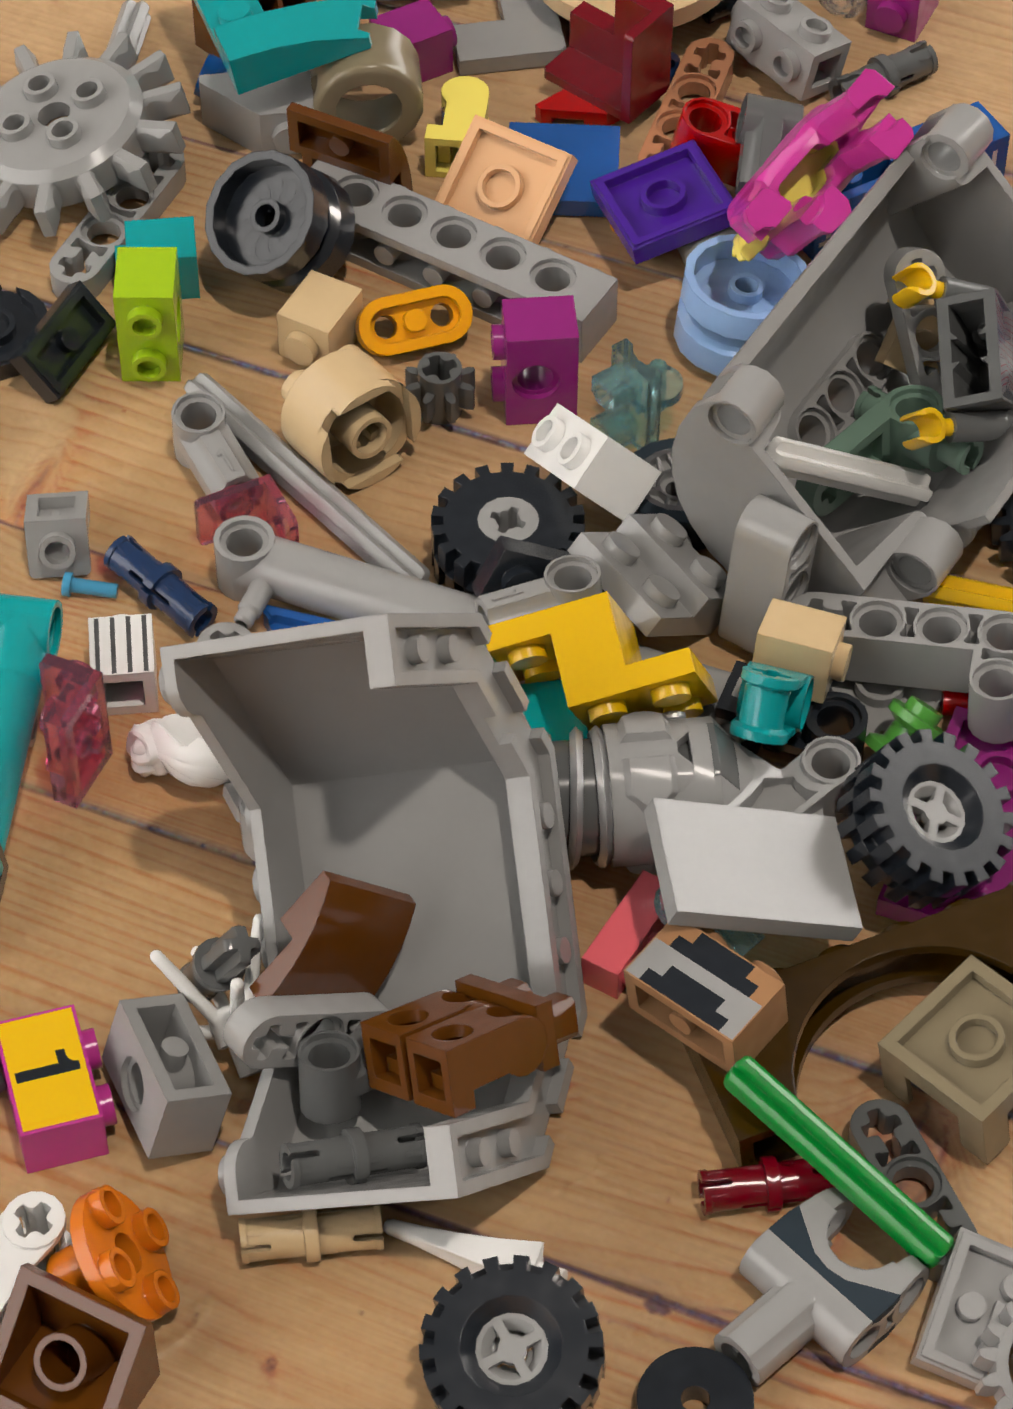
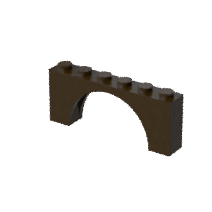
M1013 881L1005 888L979 898L957 900L949 904L943 911L919 920L894 923L885 928L880 934L851 945L839 944L829 947L817 957L794 966L773 968L785 984L788 1022L755 1057V1060L797 1097L801 1070L814 1042L839 1014L863 998L882 990L906 984L942 983L971 954L1013 984ZM683 1043L739 1167L756 1165L760 1161L759 1158L763 1156L774 1155L777 1162L799 1155L725 1088L723 1084L724 1077L727 1074L725 1070Z

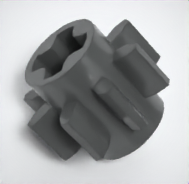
M448 352L424 354L417 368L406 367V388L416 396L420 404L421 417L424 423L435 425L456 423V420L462 413V408L466 410H473L475 408L474 367L462 369V364L456 357V354Z

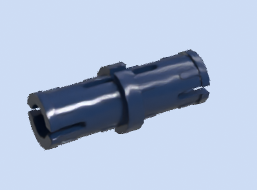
M123 535L109 546L103 559L104 565L130 584L138 592V599L151 610L159 609L191 638H194V636L199 637L204 629L213 624L218 613L217 607L182 580V572L172 563H161L137 543L131 535H127V537Z

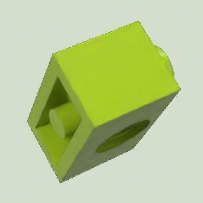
M117 247L113 304L122 381H181L185 329L177 247Z

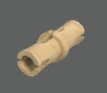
M380 1204L316 1212V1209L302 1210V1213L262 1218H238L242 1265L249 1264V1262L306 1256L307 1263L321 1262V1255L371 1249L384 1250Z

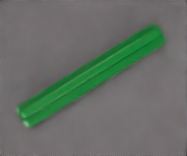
M746 1055L730 1068L724 1077L723 1084L734 1097L910 1255L918 1258L929 1269H932L942 1261L954 1244L951 1234L754 1058Z

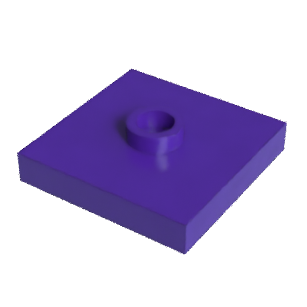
M694 139L590 181L594 199L635 265L731 227L727 217V208L733 198Z

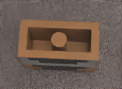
M667 923L623 970L628 1003L631 1009L726 1072L746 1055L755 1059L788 1022L785 984L778 973L762 961L753 960L750 962L731 950L725 940L711 928L668 925Z

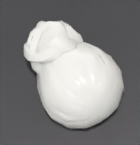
M170 714L163 718H152L142 724H134L128 733L126 750L131 756L132 769L134 772L139 773L141 777H147L152 774L164 776L169 773L177 780L189 786L204 788L216 787L230 781L190 717Z

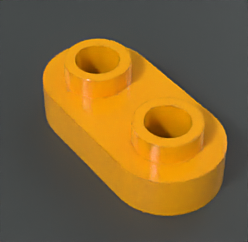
M446 284L435 285L377 298L369 302L361 309L357 316L355 332L359 343L366 351L375 356L390 357L448 344L460 339L471 326L473 310L468 297L457 287ZM435 305L444 306L449 313V320L445 326H438L431 319V310ZM379 317H385L393 324V333L388 339L379 337L375 332L374 325Z

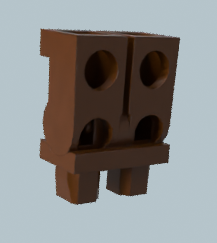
M473 974L455 980L456 992L449 989L437 991L360 1022L369 1086L406 1101L414 1100V1104L457 1118L476 1109L475 1089L507 1074L522 1077L529 1075L536 1069L545 1072L559 1066L560 1060L557 1044L577 1036L579 1032L575 1001L572 996L559 992H554L545 997L534 994L527 982L514 978L495 982Z

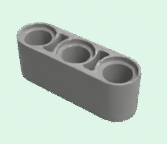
M758 494L749 502L741 514L734 533L718 630L721 638L754 654L757 632L772 598L790 602L796 596L807 593L819 533L817 521L764 494Z

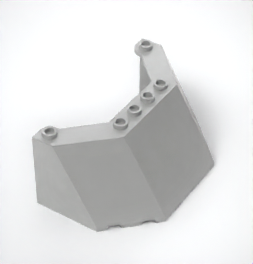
M383 613L160 647L162 667L159 671V688L163 699L171 705L178 715L190 717L245 803V824L252 835L256 868L253 872L252 885L255 897L261 906L264 937L261 941V958L265 968L271 964L292 940L280 918L324 870L409 894L416 903L412 921L402 948L390 972L375 994V997L389 1010L437 991L449 989L456 992L455 980L469 974L495 982L514 978L527 982L534 994L543 997L554 992L572 996L575 1001L579 1030L575 1037H582L587 1019V1006L555 747L544 727L531 729L523 711L527 710L529 699L508 661L494 662L485 644H489L492 632L481 613ZM317 1021L315 1024H313L306 1031L301 1041L310 1034H312L317 1029L321 1021ZM569 1039L557 1044L560 1060L559 1066L545 1072L536 1069L529 1075L522 1077L507 1074L475 1089L476 1109L457 1118L414 1104V1100L406 1101L372 1089L362 1095V1107L359 1113L351 1120L332 1125L315 1123L306 1118L300 1110L298 1067L263 1069L241 1137L229 1145L218 1167L219 1186L226 1196L228 1216L456 1199L549 1168L555 1144L550 1135H545L550 1114L563 1113L574 1070L570 1059L565 1058ZM417 1122L424 1129L423 1136L416 1137L415 1141L425 1138L428 1162L425 1168H411L373 1174L367 1178L366 1183L350 1185L345 1179L299 1186L297 1189L290 1190L284 1184V1176L291 1175V1171L287 1173H281L279 1151L283 1143H299L337 1137L339 1134H342L341 1130L343 1128L359 1127L363 1132L408 1126L410 1123Z

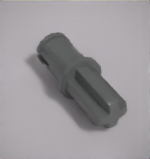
M245 926L231 927L220 938L207 939L199 945L192 956V961L184 965L180 971L210 1001L217 993L230 990L232 979L237 977L243 978L245 968L251 964V959L261 951L259 938L249 937Z

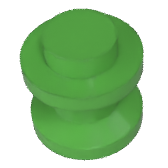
M911 695L906 703L893 698L888 705L894 717L893 722L884 734L869 732L865 738V743L877 752L896 736L908 732L909 736H911L918 729H931L932 738L935 739L944 732L937 726L943 716L914 695Z

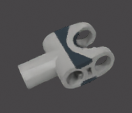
M837 1188L826 1189L787 1212L754 1241L741 1260L739 1266L740 1274L763 1295L716 1334L713 1340L716 1351L734 1360L746 1373L751 1385L754 1387H758L812 1339L843 1367H850L856 1364L891 1333L914 1305L927 1283L930 1269L913 1255L905 1257L897 1264L892 1261L881 1268L867 1270L851 1267L837 1258L831 1250L833 1245L831 1240L846 1224L854 1207L853 1203Z

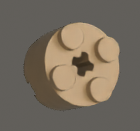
M345 345L338 351L321 357L306 370L294 371L287 377L281 388V395L285 399L281 412V429L285 440L327 480L333 484H343L347 489H363L378 483L390 475L404 460L398 452L403 447L405 441L409 438L415 442L420 430L421 408L416 396L376 360L356 345Z

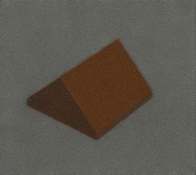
M30 1263L21 1265L0 1324V1409H137L160 1375L153 1323Z

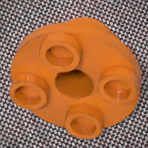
M106 1184L80 1196L74 1203L70 1216L72 1244L50 1256L46 1265V1272L149 1322H153L177 1308L180 1303V1295L172 1279L169 1262L163 1248L169 1243V1232L159 1213L151 1207L140 1210L126 1195Z

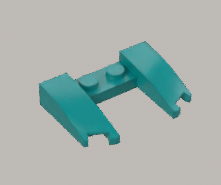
M194 0L238 95L370 49L372 46L370 33L359 30V24L361 19H377L379 12L376 0H322L269 11H263L258 0Z

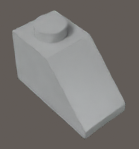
M310 70L238 95L228 73L198 75L203 125L252 152L275 150L285 155L299 154L290 151L287 108L291 102L314 109Z

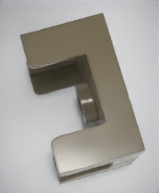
M971 954L878 1042L884 1087L903 1102L909 1104L913 1100L911 1082L958 1117L961 1144L970 1153L988 1165L1010 1141L1007 1113L1013 1108V984Z

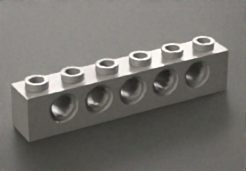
M319 160L311 166V168L335 178L349 194L355 213V232L353 244L346 258L347 261L413 290L441 284L457 287L470 300L473 316L491 324H502V299L574 295L579 332L580 363H582L617 320V278L599 269L589 267L556 253L547 247H542L507 232L498 226H493L460 212L451 206L444 205L411 191L402 185L395 183L388 185Z

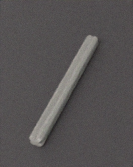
M199 373L194 379L186 382L184 386L186 393L195 391L209 392L223 402L226 411V423L245 454L366 563L430 582V570L210 375Z

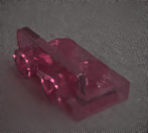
M46 653L39 663L45 702L39 721L40 730L44 732L47 752L45 766L46 770L50 772L54 801L77 809L113 754L103 673L82 661L66 660Z

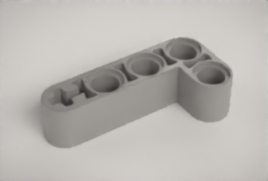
M807 592L796 596L790 601L791 603L847 617L843 642L853 645V650L845 680L968 693L967 721L971 733L981 741L992 744H1002L1013 740V612L827 592Z

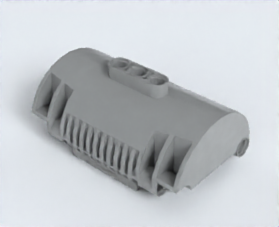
M966 103L953 104L927 118L900 156L892 161L704 394L703 399L697 401L679 425L672 446V475L677 497L693 529L708 551L727 571L734 533L741 514L755 496L764 494L810 517L819 524V533L807 592H827L904 601L916 600L927 597L938 589L963 554V548L972 542L977 535V531L983 525L993 521L1013 493V424L1000 438L983 442L984 450L982 457L975 469H970V473L967 475L958 473L950 466L936 473L927 468L919 470L926 472L931 477L928 488L933 491V494L928 502L920 501L915 507L854 493L830 514L818 516L795 489L797 479L786 477L764 450L768 442H771L776 436L824 447L856 420L854 418L856 401L863 391L868 392L869 386L874 385L888 394L898 387L910 385L908 375L874 361L893 319L890 303L887 302L888 295L883 275L884 267L888 258L898 249L917 247L933 251L941 258L947 277L987 285L992 288L995 287L1013 312V188L985 152V149L993 141L994 129L989 118L979 108ZM942 383L940 384V387L936 390L941 396Z

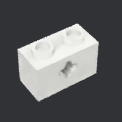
M558 403L550 415L544 417L537 424L532 434L531 443L524 452L526 456L622 521L625 520L628 514L636 512L662 473Z

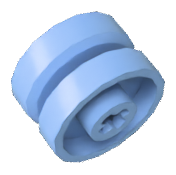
M736 234L718 235L698 244L687 256L673 336L680 352L696 367L718 377L806 269L805 261L797 254L794 256L785 255L779 260L766 259L758 253L749 262H739L737 258L732 257L733 238Z

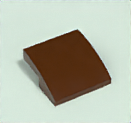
M291 102L288 106L287 122L290 151L302 154L303 163L311 167L319 160L388 185L392 183L399 184L413 191L407 156L400 142L394 136Z
M323 870L280 918L292 940L249 987L255 997L368 992L375 996L402 948L412 921L416 903L409 894Z

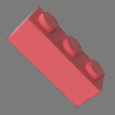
M645 870L641 872L581 959L584 984L615 999H618L626 987L623 970L667 924L658 876Z

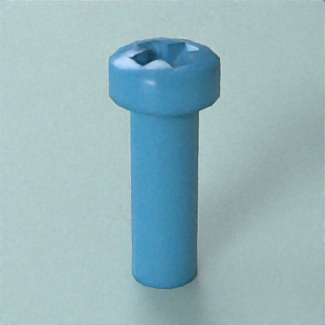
M73 572L64 573L61 585L62 596L70 597L71 593L117 599L119 584L75 578Z

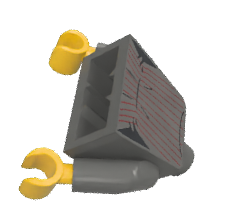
M917 262L904 268L892 276V279L904 283L907 287L894 294L892 301L900 308L909 309L927 297L934 298L937 309L943 409L948 413L943 417L936 408L928 407L903 415L900 418V422L913 421L920 433L919 437L902 442L903 446L909 450H917L939 443L944 437L948 443L988 442L1000 438L1013 424V312L995 287L992 288L987 285L942 276L937 281L933 271L924 263Z

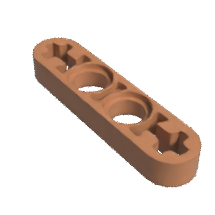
M707 37L697 39L686 48L638 154L637 162L670 149L672 138L667 137L665 133L676 129L682 109L686 104L680 98L687 95H700L723 102L732 81L734 51L727 42ZM707 64H711L708 75L701 73V69L707 67Z

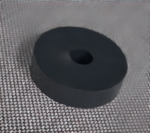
M703 1347L678 1348L658 1357L645 1370L637 1390L636 1409H686L683 1404L689 1400L703 1402L707 1406L706 1409H754L752 1385L743 1369L723 1353Z

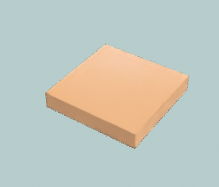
M475 114L435 201L451 206L460 212L493 226H498L507 232L539 245L578 160L572 154Z

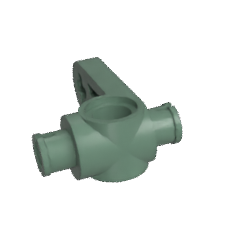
M871 385L868 387V392L863 391L856 401L854 407V418L856 420L824 447L915 470L927 468L936 473L950 466L958 473L967 475L970 473V469L974 470L983 454L984 443H948L944 437L941 442L917 450L906 449L902 442L917 438L920 433L913 421L900 422V418L903 415L928 407L936 408L945 417V414L948 412L943 409L942 396L936 390L923 385L901 386L888 394L880 388ZM798 479L795 485V489L818 516L830 514L854 494V492Z

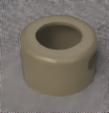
M376 23L359 24V30L370 33L371 48L310 70L314 96L313 107L315 110L394 136L400 141L416 127L423 114V89L418 53L410 39L394 28ZM367 85H377L392 91L391 94L376 100L354 101L342 98L349 90Z

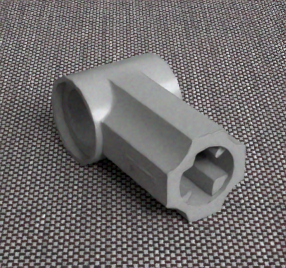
M195 391L186 393L176 400L171 411L173 445L176 459L182 466L191 469L214 510L221 509L231 514L247 508L251 500L262 492V482L226 423V411L223 402L209 392Z
M572 554L561 556L552 560L546 566L543 578L474 598L475 613H481L489 626L602 593L600 566L593 559L584 555Z

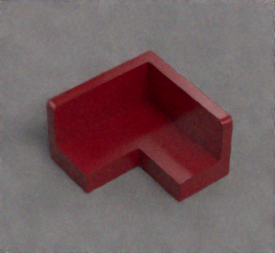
M615 0V17L583 1L570 12L569 47L544 67V78L630 124L665 94L670 86L674 4L667 0Z

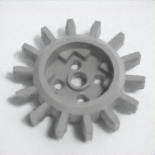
M79 31L67 32L63 56L59 60L39 65L36 56L24 44L14 49L15 64L19 74L2 86L0 85V235H3L23 207L33 208L34 215L44 237L56 236L61 207L84 201L88 211L100 223L111 219L110 203L105 191L115 186L121 180H125L148 193H151L158 187L149 163L143 159V156L146 152L182 154L186 145L177 122L164 120L191 113L181 82L168 84L175 78L166 55L161 50L156 51L133 66L138 57L129 34L119 32L100 58H93L88 56ZM57 117H61V118H58V119L54 120L53 122H51V123L49 124V126H46L51 120H53V119H55V118H57Z

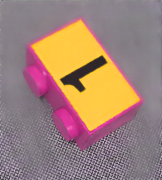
M74 1004L0 1021V1065L27 1174L109 1154L105 1127L117 1124V1117L109 1084L95 1086L91 1070L102 1068L94 1028L80 1029Z

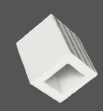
M152 613L118 614L107 617L88 618L90 679L95 716L159 712Z

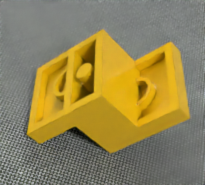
M607 591L488 626L492 632L490 642L486 644L490 655L497 662L508 661L519 682L524 680L526 684L554 681L561 677L568 708L589 730L595 725L600 728L602 724L618 723L622 716L640 711L664 713L678 710L685 712L686 718L697 717L704 712L703 706L718 702L713 678L689 647L642 660L632 621Z

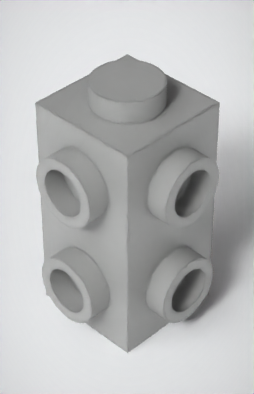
M737 0L731 11L732 20L725 42L742 55L749 64L757 67L782 86L786 93L803 101L829 90V82L833 78L841 76L852 41L836 30L828 20L818 16L798 0Z

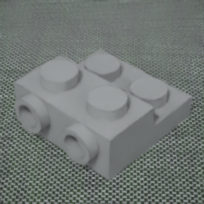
M664 513L628 514L616 531L581 532L567 550L571 555L589 557L600 566L602 589L611 595L624 613L646 637L712 634L719 625L727 575L715 561L700 555L692 547V542L684 527L669 515Z

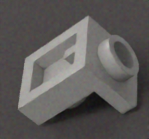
M88 491L27 495L24 531L29 575L32 578L63 577L65 572H73L74 576L88 575L90 573L91 557L88 537L90 504Z

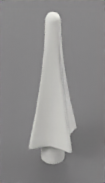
M396 1219L386 1220L383 1226V1230L387 1235L416 1246L460 1269L468 1266L471 1274L484 1269L483 1259L498 1256L500 1264H512L513 1255L529 1256L531 1265L542 1268L544 1264V1242L459 1233ZM559 1267L561 1276L567 1280L568 1271Z

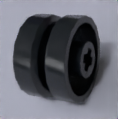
M256 151L231 163L215 182L206 204L205 232L211 251L226 268L289 294L297 289L311 270L333 277L342 267L354 241L355 213L349 194L335 178L278 151Z

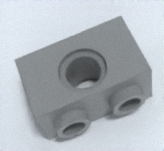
M178 993L119 1000L101 1058L148 1159L213 1150L232 1092L184 994Z

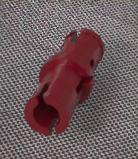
M774 1155L760 1157V1161L756 1165L709 1171L703 1169L698 1170L697 1174L699 1198H704V1201H701V1209L704 1216L712 1215V1213L764 1206L767 1213L782 1211L783 1204L803 1202L826 1189L836 1188L805 1159L777 1162Z

